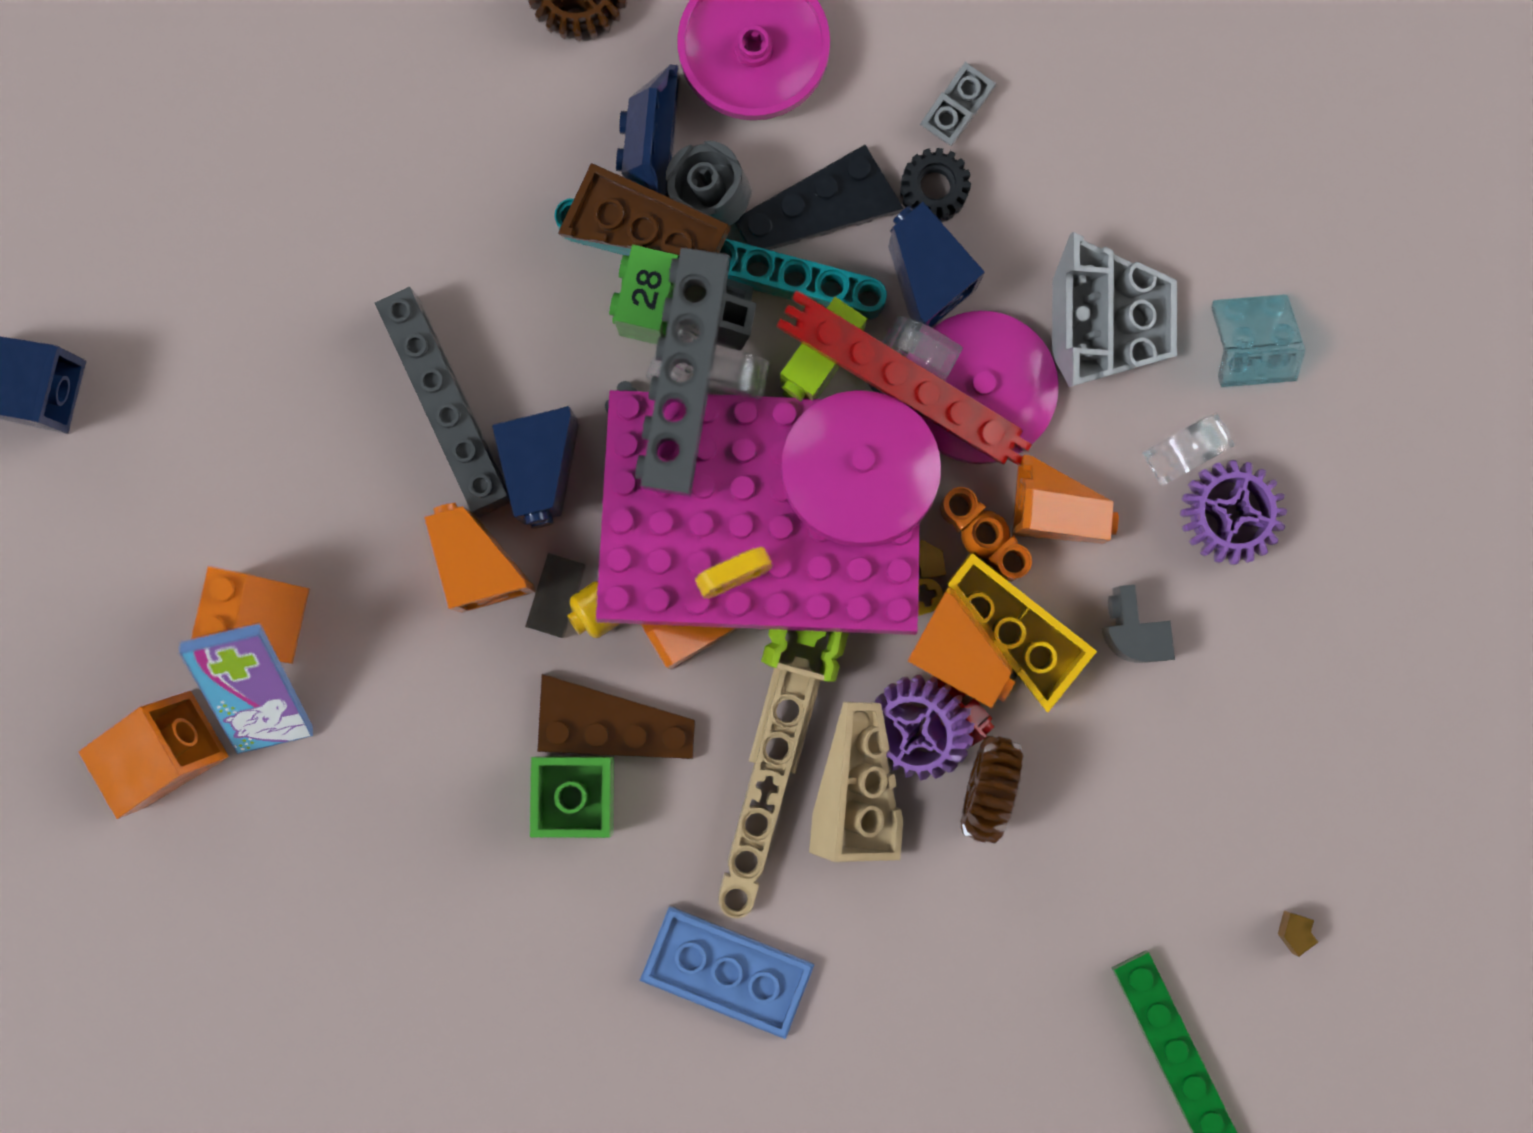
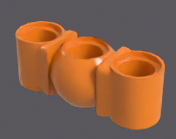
M956 487L950 490L941 501L940 512L944 520L954 526L957 533L961 531L962 543L967 551L979 558L986 559L984 562L992 566L993 570L1007 581H1014L1026 575L1032 565L1031 554L1027 548L1018 544L1014 535L1010 537L1009 526L1005 519L994 511L984 510L986 506L978 501L975 493L969 488ZM957 496L964 498L969 506L968 513L964 516L952 513L949 508L951 498ZM979 525H989L994 530L995 539L992 544H983L977 539L976 529ZM1006 553H1015L1021 559V569L1017 573L1009 572L1003 566V556Z

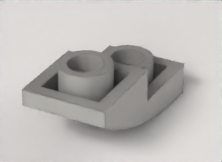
M964 62L944 93L940 94L920 125L952 146L991 94L996 83Z

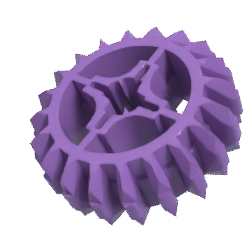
M1236 460L1229 461L1226 469L1220 462L1212 465V473L1207 469L1198 473L1201 482L1197 480L1189 482L1188 486L1195 494L1186 493L1182 496V501L1191 505V508L1180 510L1181 517L1191 518V522L1182 526V530L1188 532L1194 529L1196 536L1192 537L1189 543L1193 546L1202 541L1204 545L1201 548L1200 554L1203 556H1207L1215 550L1214 561L1217 563L1223 562L1226 555L1230 565L1238 564L1241 557L1246 563L1252 562L1255 558L1254 552L1260 556L1268 553L1265 543L1269 545L1278 543L1279 539L1272 531L1280 532L1285 529V525L1276 520V517L1287 514V509L1277 508L1276 503L1283 500L1285 495L1283 493L1273 495L1271 489L1276 487L1277 481L1273 479L1264 483L1262 481L1266 476V470L1260 469L1252 475L1253 467L1250 462L1244 463L1240 471ZM1224 482L1235 483L1234 490L1229 492L1226 500L1207 498L1217 484ZM1250 491L1256 497L1260 511H1257L1250 505ZM1232 505L1237 507L1235 511H1239L1241 516L1234 520L1229 518L1231 514H1227V509H1225ZM1205 510L1206 514L1213 516L1217 520V534L1220 535L1219 537L1209 527ZM1241 525L1247 527L1254 525L1258 527L1254 536L1247 542L1231 543L1232 536L1237 534Z
M922 674L916 675L912 680L906 676L899 679L897 684H889L884 689V694L881 693L875 699V703H881L889 743V750L886 755L887 758L889 757L893 761L892 771L898 770L901 766L905 769L906 778L912 777L917 772L920 781L926 780L930 775L937 779L941 778L945 771L948 773L953 772L957 768L958 763L963 762L967 757L968 751L966 749H969L974 739L968 734L974 730L975 724L965 720L971 714V708H960L959 703L963 700V695H956L953 698L949 694L951 685L946 684L941 689L938 687L936 677H931L926 683ZM905 702L922 703L926 705L927 708H918L913 704L908 706L907 704H905ZM926 717V721L922 726V733L917 737L921 721ZM916 747H924L929 751L934 749L937 752H923L916 749Z

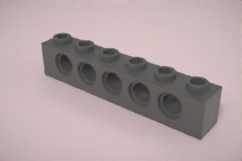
M681 247L679 259L672 258L669 282L675 283L673 298H665L662 321L668 322L666 337L659 336L655 357L657 361H662L659 377L652 376L649 390V400L655 401L653 415L645 416L642 439L648 440L646 456L639 455L635 473L636 479H642L641 487L644 490L691 497L730 267L729 255ZM694 285L701 286L707 291L705 298L698 303H691L684 298L686 290ZM692 324L700 330L698 338L689 343L681 341L678 338L680 328L684 325ZM686 363L693 368V374L689 380L677 382L671 378V371L677 364ZM673 402L682 403L686 407L684 418L677 422H671L664 416L666 407ZM667 441L677 443L680 448L677 458L670 462L662 461L658 457L660 445Z
M409 286L375 302L376 308L471 512L480 517L510 503L507 486L419 297Z

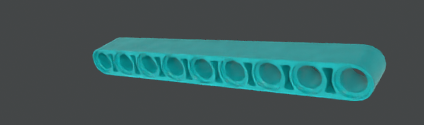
M573 198L563 200L555 209L554 218L559 230L571 207ZM564 237L571 242L620 255L629 256L631 251L629 248ZM729 239L725 240L720 252H724L731 257L728 279L752 286L755 291L792 300L795 291H798L827 308L834 297L825 295L821 287L824 283L832 281L838 283L842 289V292L835 297L866 317L867 320L876 318L884 309L887 291L882 282L875 278ZM754 262H762L768 267L767 273L760 277L750 275L747 269ZM790 272H799L804 276L805 282L801 286L792 287L785 282L784 278ZM871 291L877 295L879 303L875 306L867 307L862 305L858 296L862 292Z

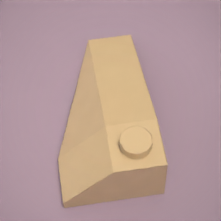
M843 702L812 813L809 853L833 862L900 860L903 816L901 808H897L893 788L897 785L895 774L890 773L886 755L889 750V743L881 703Z

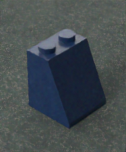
M924 202L915 209L911 206L906 207L894 218L893 222L895 225L890 230L892 234L888 245L913 331L918 338L922 337L976 291L985 274V271Z
M0 336V419L68 434L86 360L56 345Z
M570 406L492 425L514 517L524 525H530L531 529L549 526L554 523V517L562 516L579 427L577 417Z

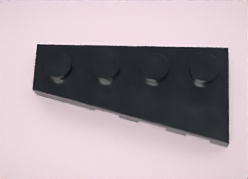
M865 144L745 212L734 224L746 244L773 250L800 242L801 239L819 234L820 236L835 232L837 229L854 224L857 226L872 222V219L886 215L893 216L899 214L904 208Z

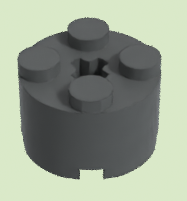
M704 141L705 144L694 147L690 144L683 147L671 159L666 170L669 197L729 226L734 224L744 214L752 195L749 181L735 154L727 146L715 141Z

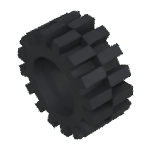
M930 148L925 149L922 155L919 156L917 153L913 156L911 162L907 163L901 180L900 196H903L905 208L911 206L915 209L924 202L940 221L943 218L949 220L953 218L956 212L959 213L967 200L971 188V182H969L970 172L969 169H964L965 162L963 159L960 158L957 161L955 159L956 153L949 151L948 155L944 154L943 148H936V152H931ZM933 172L944 175L950 184L948 194L940 199L927 197L921 189V180L925 175Z

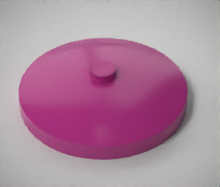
M690 0L683 11L679 23L677 36L678 56L682 72L689 86L709 107L736 119L766 120L792 111L807 100L815 91L824 76L828 64L830 31L827 18L818 0Z
M970 311L952 316L933 327L921 339L910 358L914 363L1023 430L1020 437L1031 444L1043 434L1053 417L1059 389L1058 375L1053 357L1043 340L1030 327L1011 316L993 311ZM921 416L931 430L939 452L943 455L970 464L997 463L987 455ZM1016 446L1013 449L1018 454L1023 452V450Z
M862 390L846 391L831 395L818 401L806 410L789 432L781 462L784 492L799 519L823 538L853 547L885 544L898 539L912 530L930 509L938 490L941 475L938 446L924 420L908 405L896 398L878 392Z

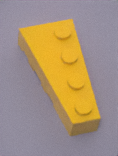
M973 553L966 557L946 583L949 588L956 591L1013 667L1015 673L1047 713L1097 652Z

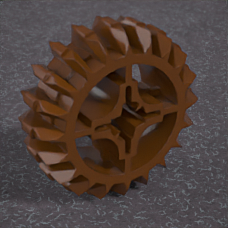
M528 0L530 8L537 10L535 13L537 21L540 23L546 21L547 31L552 33L559 28L560 37L564 40L572 31L574 32L575 39L579 42L583 37L582 32L589 31V35L593 39L597 37L596 28L598 27L609 32L610 24L608 19L619 22L621 15L618 9H625L627 7V0H601L598 5L595 0ZM578 8L583 10L584 12L570 13L567 11Z
M989 735L980 743L975 761H973L961 812V830L965 836L983 843L986 841L996 843L1003 836L1004 831L1007 829L1008 821L1011 818L1021 779L1020 774L1024 757L1021 744L1001 736L993 737Z

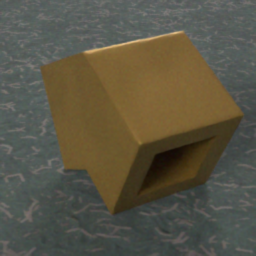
M921 539L919 541L920 579L945 576L943 551Z
M1288 911L1283 912L1277 934L1292 954L1300 957L1318 943L1311 933L1314 924L1313 919Z

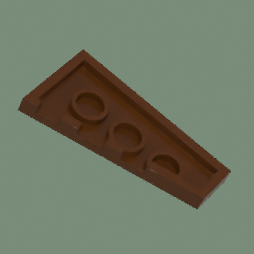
M591 163L558 234L566 238L631 249L633 244L675 254L679 257L681 247L720 253L731 227L720 220Z
M542 674L537 752L693 759L694 719Z

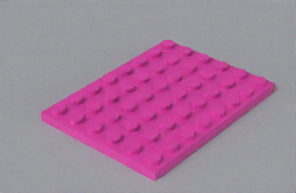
M609 390L596 621L601 623L916 635L918 632L920 522L908 533L891 542L877 546L853 547L823 538L799 519L788 502L782 484L781 462L783 449L795 422L806 410L822 399H813L812 401L809 398H803L802 401H799L796 398L708 394L691 497L644 490L641 487L642 479H636L635 473L639 455L646 456L648 440L642 439L645 416L653 415L655 401L649 400V392ZM673 402L666 407L664 416L671 422L680 421L686 414V407L682 403ZM672 441L661 444L658 449L659 459L665 462L675 460L680 452L679 445ZM757 547L765 548L773 565L769 571L720 595L708 599L703 598L695 582V578L699 574Z

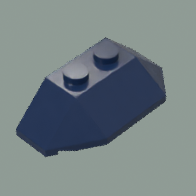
M673 64L666 67L629 98L628 111H621L619 123L620 134H625L624 148H617L616 171H621L622 177L666 197H669L666 170L673 156L680 81L678 65Z

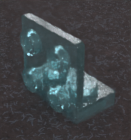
M1287 295L1222 299L1212 302L1211 309L1224 350L1218 373L1221 387L1295 382L1298 380L1306 349Z

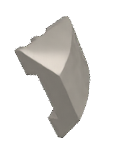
M1075 232L1071 233L1052 280V356L1068 386H1075L1177 356V280L1139 262H1129L1114 255L1113 250L1107 247L1099 248L1084 241L1083 236Z

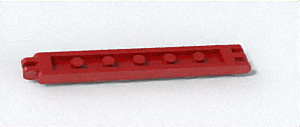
M795 291L792 300L803 306L804 309L801 312L795 307L787 305L784 313L797 322L795 325H792L788 321L780 319L776 325L778 329L886 395L905 403L919 415L996 462L1005 465L1008 459L1021 466L1022 456L1014 452L1013 449L1016 446L1025 452H1029L1032 444L1020 437L1023 432L1020 427L801 292Z

